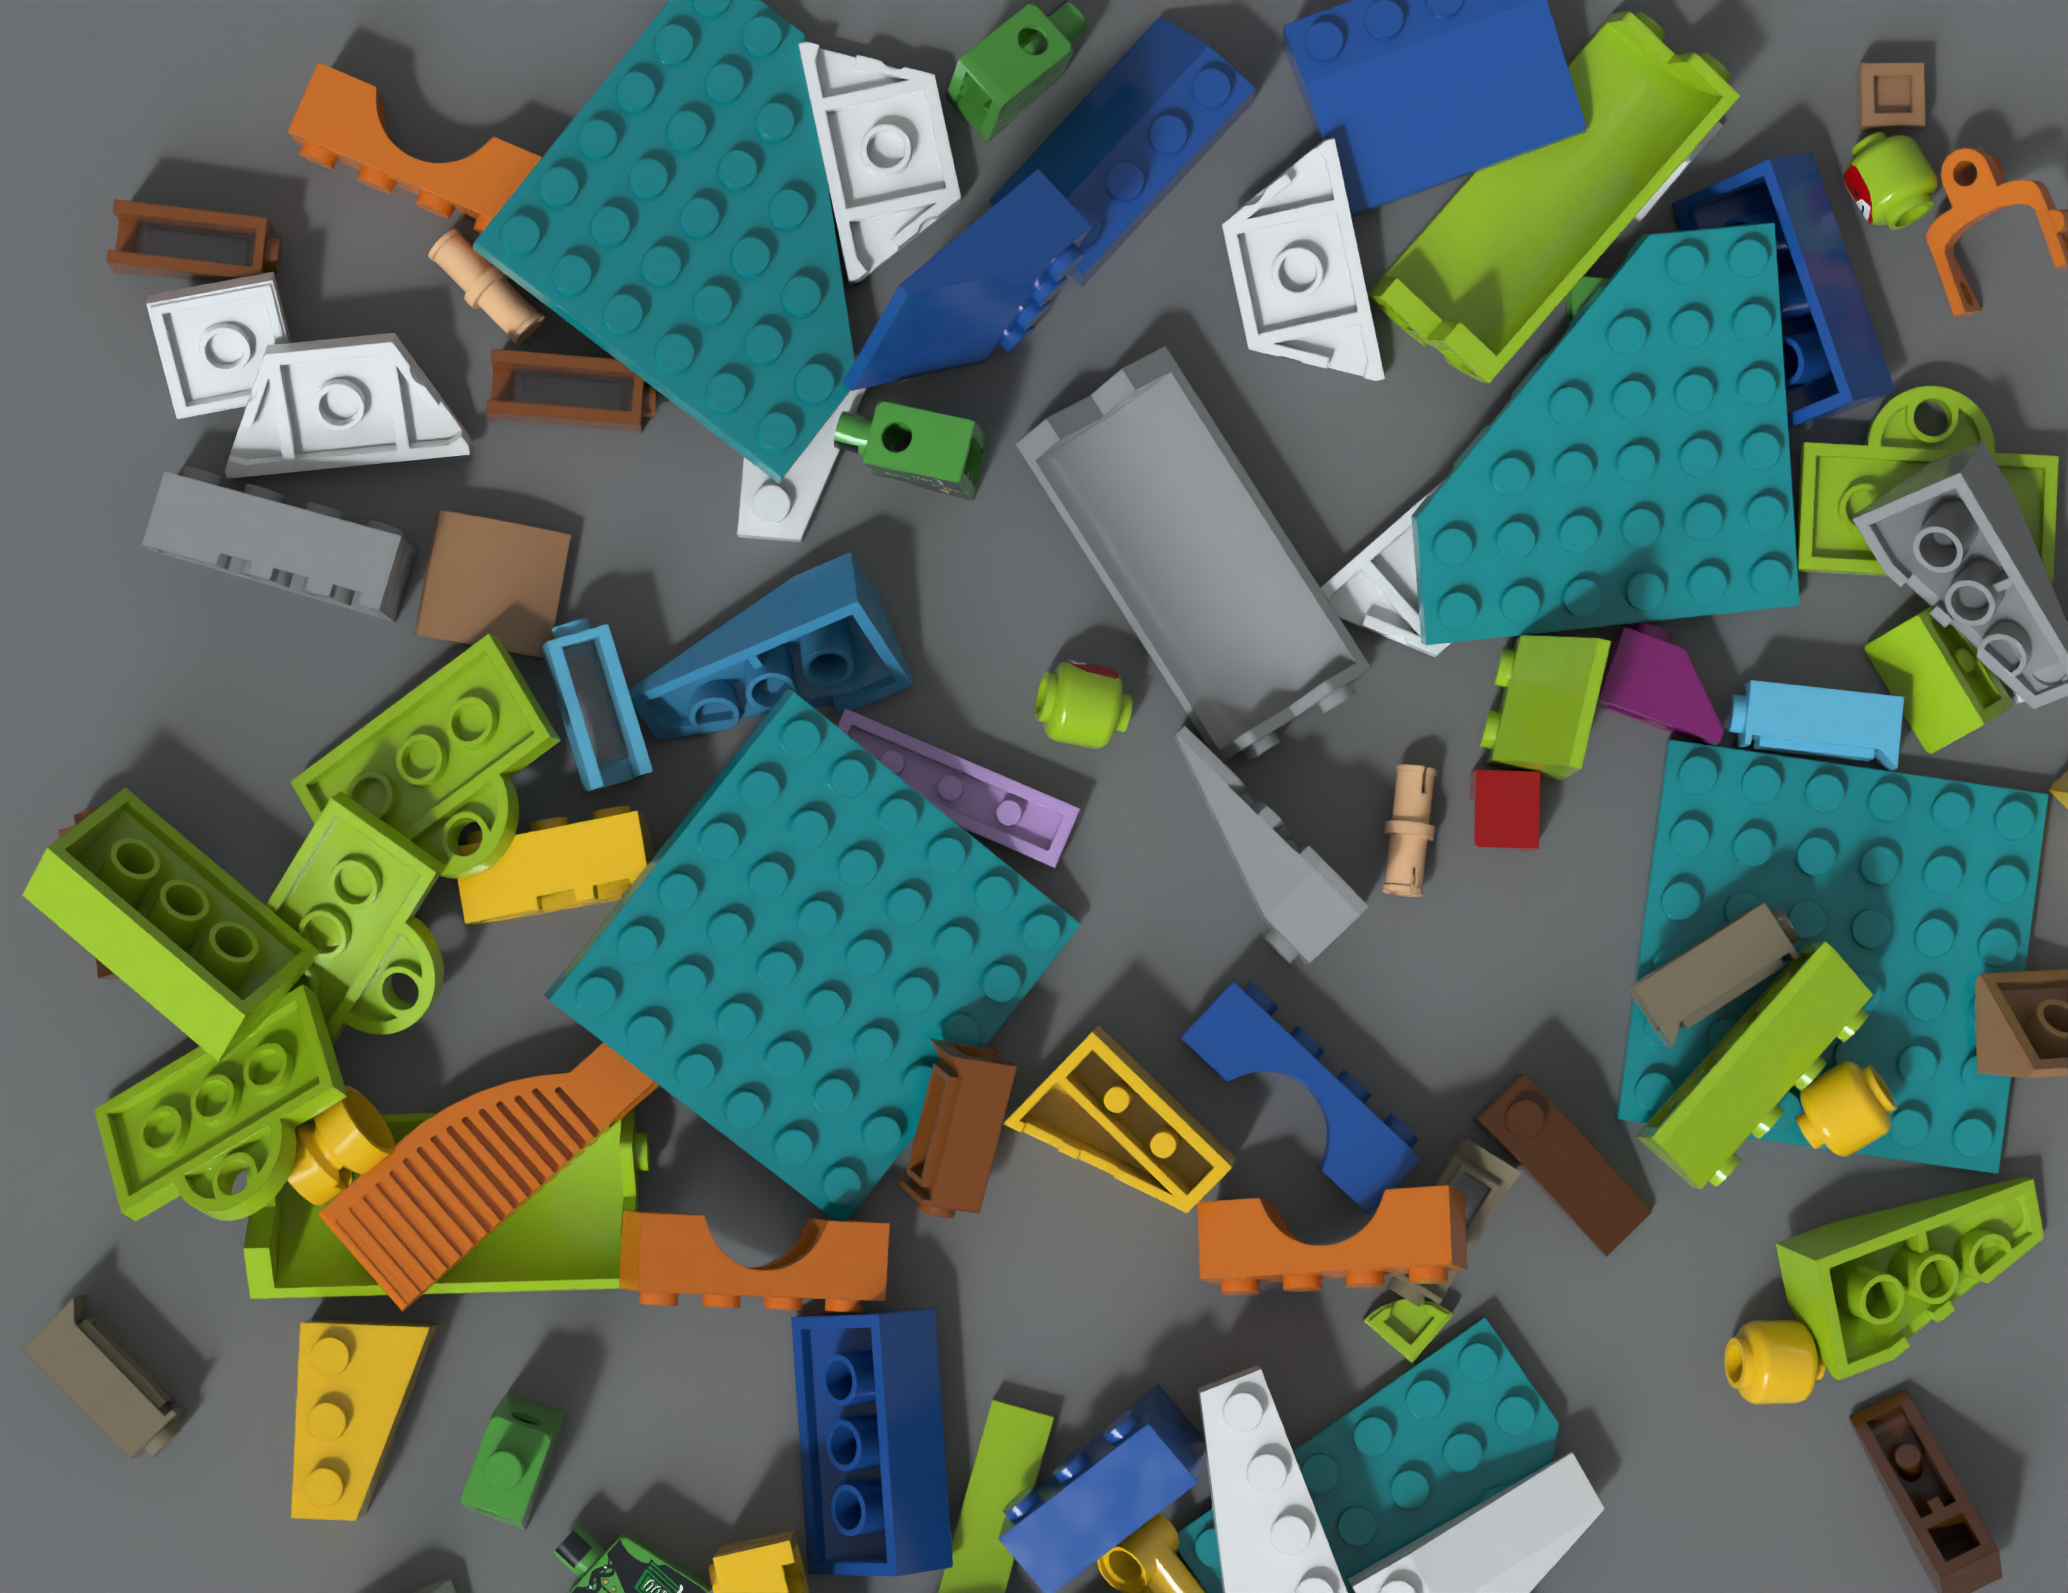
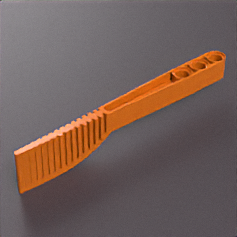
M603 1042L570 1073L539 1075L510 1081L475 1093L443 1109L394 1145L395 1152L368 1173L360 1175L322 1209L318 1216L401 1311H405L455 1265L461 1262L465 1256L478 1247L482 1241L487 1239L493 1231L504 1224L509 1217H512L521 1206L529 1202L536 1193L538 1194L549 1181L551 1182L555 1179L558 1173L563 1169L565 1170L576 1157H580L586 1148L597 1142L602 1134H606L660 1085Z

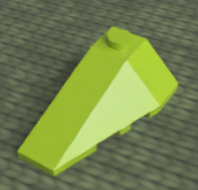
M2024 1176L1832 1222L1776 1243L1787 1303L1798 1321L1803 1323L1811 1332L1817 1352L1831 1376L1837 1380H1842L1897 1358L1910 1347L1907 1341L1930 1321L1934 1320L1940 1323L1955 1311L1952 1305L1955 1301L1979 1282L1990 1283L2044 1239V1232L2034 1179Z

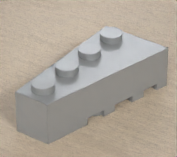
M185 466L182 476L164 471L142 542L143 546L156 553L396 622L417 553V549L403 538L405 530L374 520H368L367 526L342 520L343 512L312 502H307L305 509L281 503L282 494L251 484H246L244 493L220 486L221 476L194 467Z

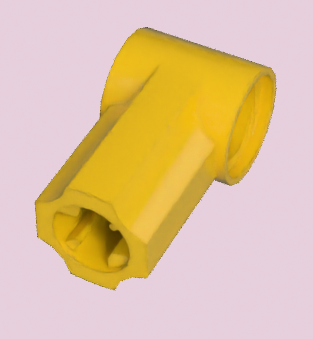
M1159 1513L1097 1560L1099 1571L1104 1579L1112 1587L1123 1593H1206L1175 1554L1180 1544L1178 1533L1174 1526Z

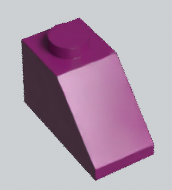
M1643 622L1637 623L1635 630L1624 627L1617 632L1606 662L1596 706L1703 745L1715 746L1719 744L1724 729L1686 649L1671 644L1673 634Z

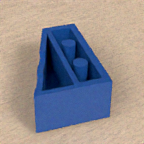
M1157 1383L1088 1445L1075 1450L1063 1459L1054 1469L1053 1475L1035 1490L1033 1486H1030L1015 1496L1003 1510L1006 1517L1000 1531L999 1541L1044 1593H1055L1199 1483L1205 1452L1204 1437Z

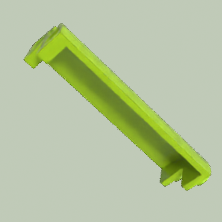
M1629 11L1611 14L1567 64L1587 131L1470 174L1367 292L1368 300L1425 348L1430 345L1440 351L1446 357L1445 360L1449 365L1478 381L1489 384L1737 101L1740 95L1727 83L1731 78L1730 73L1718 60L1703 52L1700 55L1694 52L1674 54L1662 42L1666 37L1662 28L1642 12H1637L1635 15Z
M635 1108L606 1134H602L597 1142L586 1148L580 1157H576L565 1170L563 1169L558 1173L555 1179L551 1182L549 1181L538 1194L536 1193L529 1202L521 1206L512 1217H509L504 1224L493 1231L487 1239L482 1241L478 1247L465 1256L461 1262L455 1265L424 1294L619 1289L623 1210L639 1211V1171L650 1170L649 1133H637ZM437 1113L381 1115L387 1122L396 1144L417 1126ZM314 1117L307 1120V1122L311 1123L314 1120ZM251 1168L245 1169L247 1183L250 1179ZM353 1171L354 1182L361 1174ZM287 1180L279 1193L265 1207L249 1216L243 1251L250 1299L387 1295V1293L318 1216L319 1212L330 1202L323 1206L310 1203Z

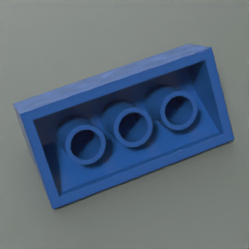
M1160 16L989 202L994 206L1034 171L1039 169L1092 225L1079 246L1085 254L1084 257L1067 273L1083 287L1252 105L1256 87L1211 46Z
M1813 152L1768 159L1672 203L1681 231L1764 222L1775 223L1788 431L1849 411L1895 392Z
M935 1308L890 1309L791 1317L809 1574L903 1576L953 1567Z

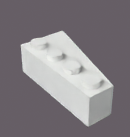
M1256 1365L1197 1388L1223 1593H1348L1261 1368Z

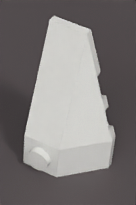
M1571 1451L1347 1580L1355 1593H1530L1605 1508Z

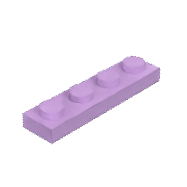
M845 708L837 727L960 827L1055 869L1080 808Z

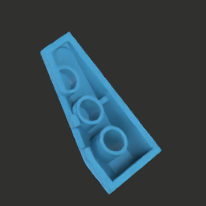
M849 552L793 576L629 689V694L633 707L657 740L733 729L739 719L767 715L788 688L798 694L812 707L833 705L834 713L844 712L845 708L848 710L859 709L913 686V679L879 593L853 553Z

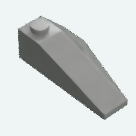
M1983 440L1927 464L1854 516L1852 520L1884 573L1900 587L1906 583L1932 607L1929 614L1944 628L1950 623L1977 648V658L2031 708L2036 709L2068 696V623L2017 499Z

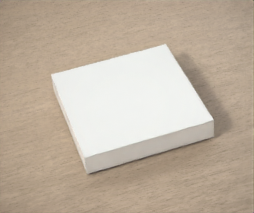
M274 272L147 295L146 305L177 419L247 406L267 345L291 343Z

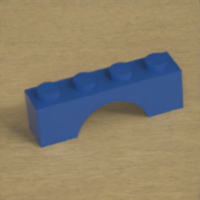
M1234 981L1231 982L1179 1039L1224 1082H1229L1248 1073L1265 1071L1288 1076L1303 1085L1318 1102L1326 1124V1147L1318 1170L1365 1214L1370 1215L1380 1204L1385 1189H1394L1422 1159L1412 1149L1419 1139L1393 1114H1390L1384 1121L1376 1116L1365 1105L1372 1095L1346 1070H1343L1337 1077L1327 1070L1318 1061L1325 1051L1304 1030L1296 1026L1288 1033L1271 1017L1278 1009L1277 1005L1256 985L1249 982L1242 990Z

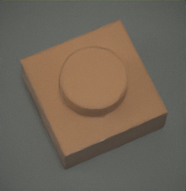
M1924 62L1861 63L1857 67L1858 131L1922 130L1926 125Z

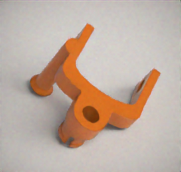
M1962 148L1955 150L1947 156L1942 165L1941 179L1952 208L1940 215L1930 225L1926 233V241L1936 263L1954 317L1972 316L1982 311L1954 255V244L1973 224L1990 214L2022 204L2031 206L2037 214L2055 268H2068V209L2056 208L2047 186L2041 181L2023 179L2004 183V171L1998 158L1982 149ZM1974 167H1976L1977 177L1975 181L1972 177Z

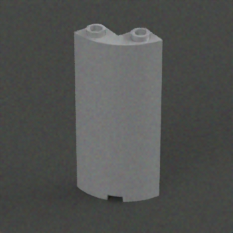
M1166 346L1122 368L1090 396L1047 417L1015 444L1206 745L1223 763L1240 753H1243L1248 763L1280 743L1275 731L1316 705H1319L1325 714L1357 694L1350 683L1372 668Z

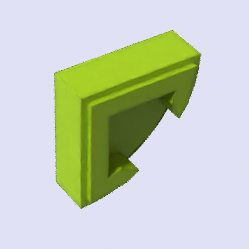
M1402 1298L1378 1306L1362 1320L1407 1360L1413 1363L1454 1314L1428 1300H1424L1420 1307L1407 1299Z

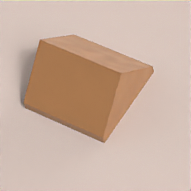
M2068 969L1979 974L1975 981L1977 1073L2021 1078L2068 1076Z

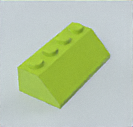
M126 787L46 848L22 896L218 1062L259 1027L320 953L311 943Z
M1826 941L1807 944L1798 952L1800 957L1790 961L1635 1136L1692 1188L1702 1189L1708 1181L1715 1188L1718 1187L1740 1163L1741 1158L1734 1152L1752 1133L1757 1139H1760L1781 1117L1784 1110L1777 1103L1791 1087L1795 1085L1802 1091L1822 1071L1827 1062L1820 1055L1836 1037L1843 1043L1846 1042L1868 1018L1869 1013L1862 1007L1873 994L1836 950Z

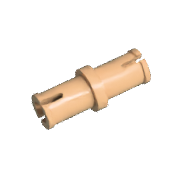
M454 228L448 231L433 245L428 257L436 262L466 292L464 300L474 310L482 308L512 338L511 340L516 345L525 343L539 330L546 317L541 312L539 313L508 282L509 277L505 273L492 266L484 257L473 250V246L462 236L458 229Z
M1401 764L1396 765L1397 777L1392 820L1385 821L1384 835L1390 837L1385 885H1383L1382 892L1386 894H1393L1394 892V895L1405 897H1423L1424 889H1422L1427 841H1434L1435 826L1429 825L1434 777H1436L1437 770L1431 767L1425 770V766Z

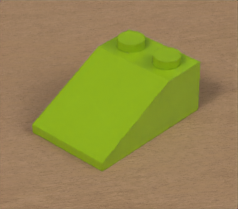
M1521 635L1515 640L1513 650L1502 647L1494 677V685L1504 687L1499 711L1488 709L1479 747L1490 749L1486 764L1514 771H1539L1540 777L1556 781H1562L1581 770L1611 641L1600 638Z

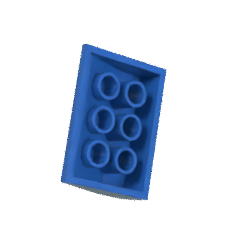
M1351 0L1283 25V46L1319 142L1332 137L1335 139L1351 217L1587 131L1547 0Z
M1037 169L898 286L843 382L851 391L981 363L1001 347L1010 354L1035 331L1036 327L1033 324L1050 308L1052 303L1049 300L1068 281L1065 275L1084 257L1085 254L1079 246L1092 225L1048 178Z

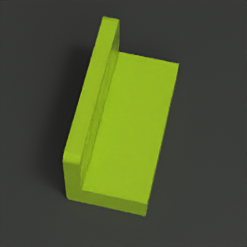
M1931 606L1865 646L1866 654L1891 695L1904 697L1903 715L1923 748L1929 754H1933L1985 725L2014 705L1997 675L1977 658V648L1950 623L1944 628L1929 614L1932 610Z

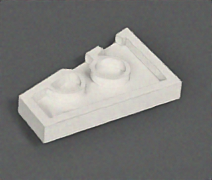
M854 354L855 360L857 359L859 354ZM867 388L849 392L780 483H777L744 457L738 537L790 542L803 541L841 450L834 448V437L839 417L842 411L858 414L859 406Z

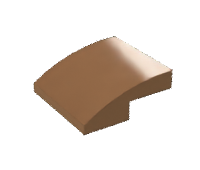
M438 510L435 517L414 636L471 647L489 633L500 638L508 653L544 660L539 648L545 642L552 640L553 637L551 629L555 626L571 534Z

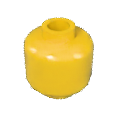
M1845 1061L1816 1077L1800 1092L1804 1112L1795 1116L1802 1133L1814 1149H1818L1825 1144L1837 1156L1847 1157L1890 1131L1892 1126L1890 1113L1897 1109V1105L1885 1082L1872 1065L1862 1069L1855 1062Z
M1756 1320L1746 1323L1739 1329L1736 1337L1728 1341L1725 1349V1373L1730 1386L1738 1389L1745 1400L1755 1405L1795 1404L1804 1401L1814 1390L1816 1380H1821L1825 1373L1826 1366L1817 1352L1811 1332L1803 1323L1797 1320Z

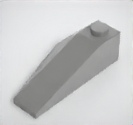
M1184 726L1175 735L1174 740L1261 919L1271 928L1263 936L1264 939L1289 964L1297 957L1306 965L1311 963L1358 919L1369 906L1309 845L1307 847L1304 845L1298 847L1290 839L1293 834L1284 825L1282 819L1260 800L1256 799L1253 801L1245 793L1248 789L1237 775Z

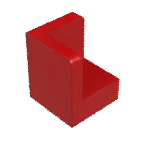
M1475 770L1470 774V799H1474V845L1478 848L1520 849V851H1535L1539 849L1540 772Z

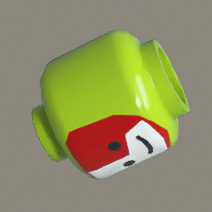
M1877 132L1864 138L1853 147L1851 154L1854 159L1844 171L1843 181L1869 224L1876 226L1888 225L1890 230H1898L1919 220L1934 206L1932 196L1938 188V179L1912 137L1896 135L1887 138L1884 132Z
M1065 660L1056 667L1054 672L1046 671L1043 674L1036 695L1034 715L1036 721L1043 722L1045 733L1050 739L1092 749H1101L1110 742L1115 731H1126L1132 713L1133 698L1132 695L1123 693L1121 676L1114 669L1074 660Z

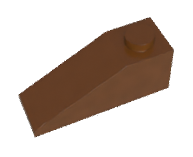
M1516 1074L1472 1117L1475 1123L1606 1257L1652 1213L1576 1126L1525 1074Z
M1907 1389L1849 1416V1421L1904 1533L1936 1592L1972 1593L2002 1578L1998 1547Z

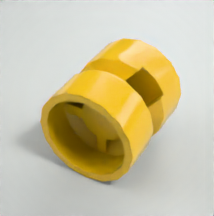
M348 1085L345 1086L348 1097L314 1116V1120L311 1123L306 1121L295 1128L297 1141L296 1155L287 1180L301 1196L317 1206L326 1205L344 1191L354 1180L353 1171L361 1175L366 1174L395 1152L393 1134L380 1112L367 1097Z

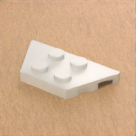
M810 42L800 43L799 49L849 284L852 285L860 283L961 203V195L935 74L907 67L899 69L887 66L880 60L861 55L856 57L821 49L818 44Z
M1332 137L1321 141L1221 222L1248 349L1274 356H1283L1299 360L1302 363L1326 369L1331 368L1378 381L1385 379L1336 142Z
M395 333L267 345L227 461L225 473L226 479L470 455L471 438Z
M1440 484L1321 587V590L1340 619L1433 657L1440 654L1451 643L1434 645L1421 643L1411 515L1427 496H1431Z

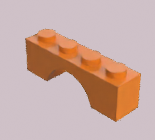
M319 62L287 131L296 144L301 145L298 153L301 157L331 170H334L337 161L360 171L356 178L358 181L386 194H392L395 186L418 195L415 201L417 206L442 218L450 219L453 211L476 220L473 229L479 233L483 232L542 158L494 136L478 151L458 161L430 163L413 158L401 151L391 141L385 124V99L378 88Z
M1449 1185L1385 1189L1376 1213L1361 1231L1347 1240L1324 1246L1309 1245L1300 1240L1285 1223L1278 1206L1264 1199L1249 1198L1197 1203L1200 1280L1221 1285L1222 1295L1259 1294V1283L1283 1282V1291L1322 1290V1279L1346 1278V1287L1373 1288L1385 1286V1275L1409 1274V1283L1438 1284L1448 1282V1271L1468 1270L1464 1192Z
M623 1210L619 1289L639 1292V1304L678 1306L679 1294H702L701 1306L740 1308L741 1296L764 1297L763 1308L802 1310L803 1298L825 1299L826 1311L863 1312L864 1300L886 1301L890 1223L808 1218L797 1241L782 1256L767 1264L745 1267L733 1261L719 1248L710 1233L704 1215Z

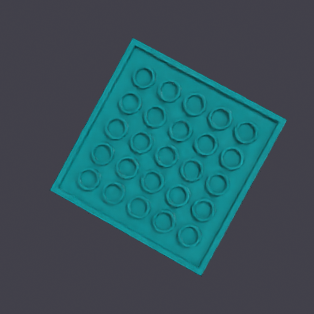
M788 688L544 996L835 1221H848L916 1135L933 1063L938 1064L940 1059L929 1038L985 1047L1072 938L1081 924L808 702Z
M1668 740L1665 747L1633 983L1752 906L1765 902L1770 911L1780 908L1788 917L1799 936V940L1792 944L1797 953L1804 945L1826 941L1836 950L1873 994L1862 1007L1869 1013L1866 1021L1846 1042L1843 1043L1836 1037L1820 1055L1827 1063L1817 1075L1818 1077L1845 1061L1855 1062L1862 1069L1872 1065L1885 1082L1896 1102L1897 1109L1890 1113L1892 1120L1890 1131L1854 1154L1999 1174L2011 1076L1977 1073L1975 981L1979 974L2021 972L2026 970L2049 794ZM1782 957L1780 958L1785 966L1790 962H1784ZM1785 966L1690 1028L1681 1029L1679 1027L1674 1048L1664 1047L1631 996L1615 1119L1647 1124ZM1793 1085L1777 1103L1784 1112L1772 1128L1760 1139H1757L1752 1133L1747 1138L1812 1147L1802 1133L1795 1116L1804 1112L1800 1098L1801 1091ZM1825 1144L1819 1147V1149L1829 1150Z

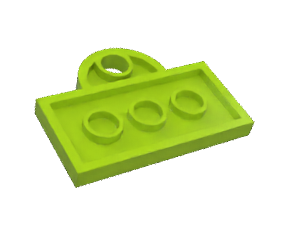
M1922 386L1902 392L1885 404L1875 415L1867 430L1864 445L1804 442L1800 445L1796 531L1798 572L1888 576L1884 573L1852 520L1854 516L1927 464L1983 440L2017 499L2052 584L2054 581L2059 456L1995 453L1994 435L1986 416L1972 400L1955 390L1940 386ZM1932 402L1943 408L1947 416V427L1943 434L1927 436L1918 430L1914 422V413L1919 404Z
M488 633L290 781L314 825L330 798L341 791L446 865L440 876L453 879L467 878L482 873L493 866L507 851L515 836L519 820V800L511 777L561 740L500 638ZM477 822L482 830L481 844L473 854L463 856L458 846L459 835L466 825Z
M341 791L330 798L266 904L271 911L320 951L316 960L288 993L304 984L318 995L333 1046L346 1025L365 1033L379 1035L396 1033L410 1027L431 1010L440 996L444 982V962L439 945L427 926L415 914L446 865ZM394 973H404L415 981L419 991L417 1002L403 1001L395 994L392 988V976Z
M302 984L287 993L259 1027L219 1062L199 1046L94 1109L122 1214L137 1222L181 1196L189 1205L213 1219L232 1221L256 1213L279 1193L290 1175L295 1160L297 1146L295 1128L348 1097L318 995ZM251 1168L249 1182L243 1190L233 1195L232 1188L235 1179L242 1171Z

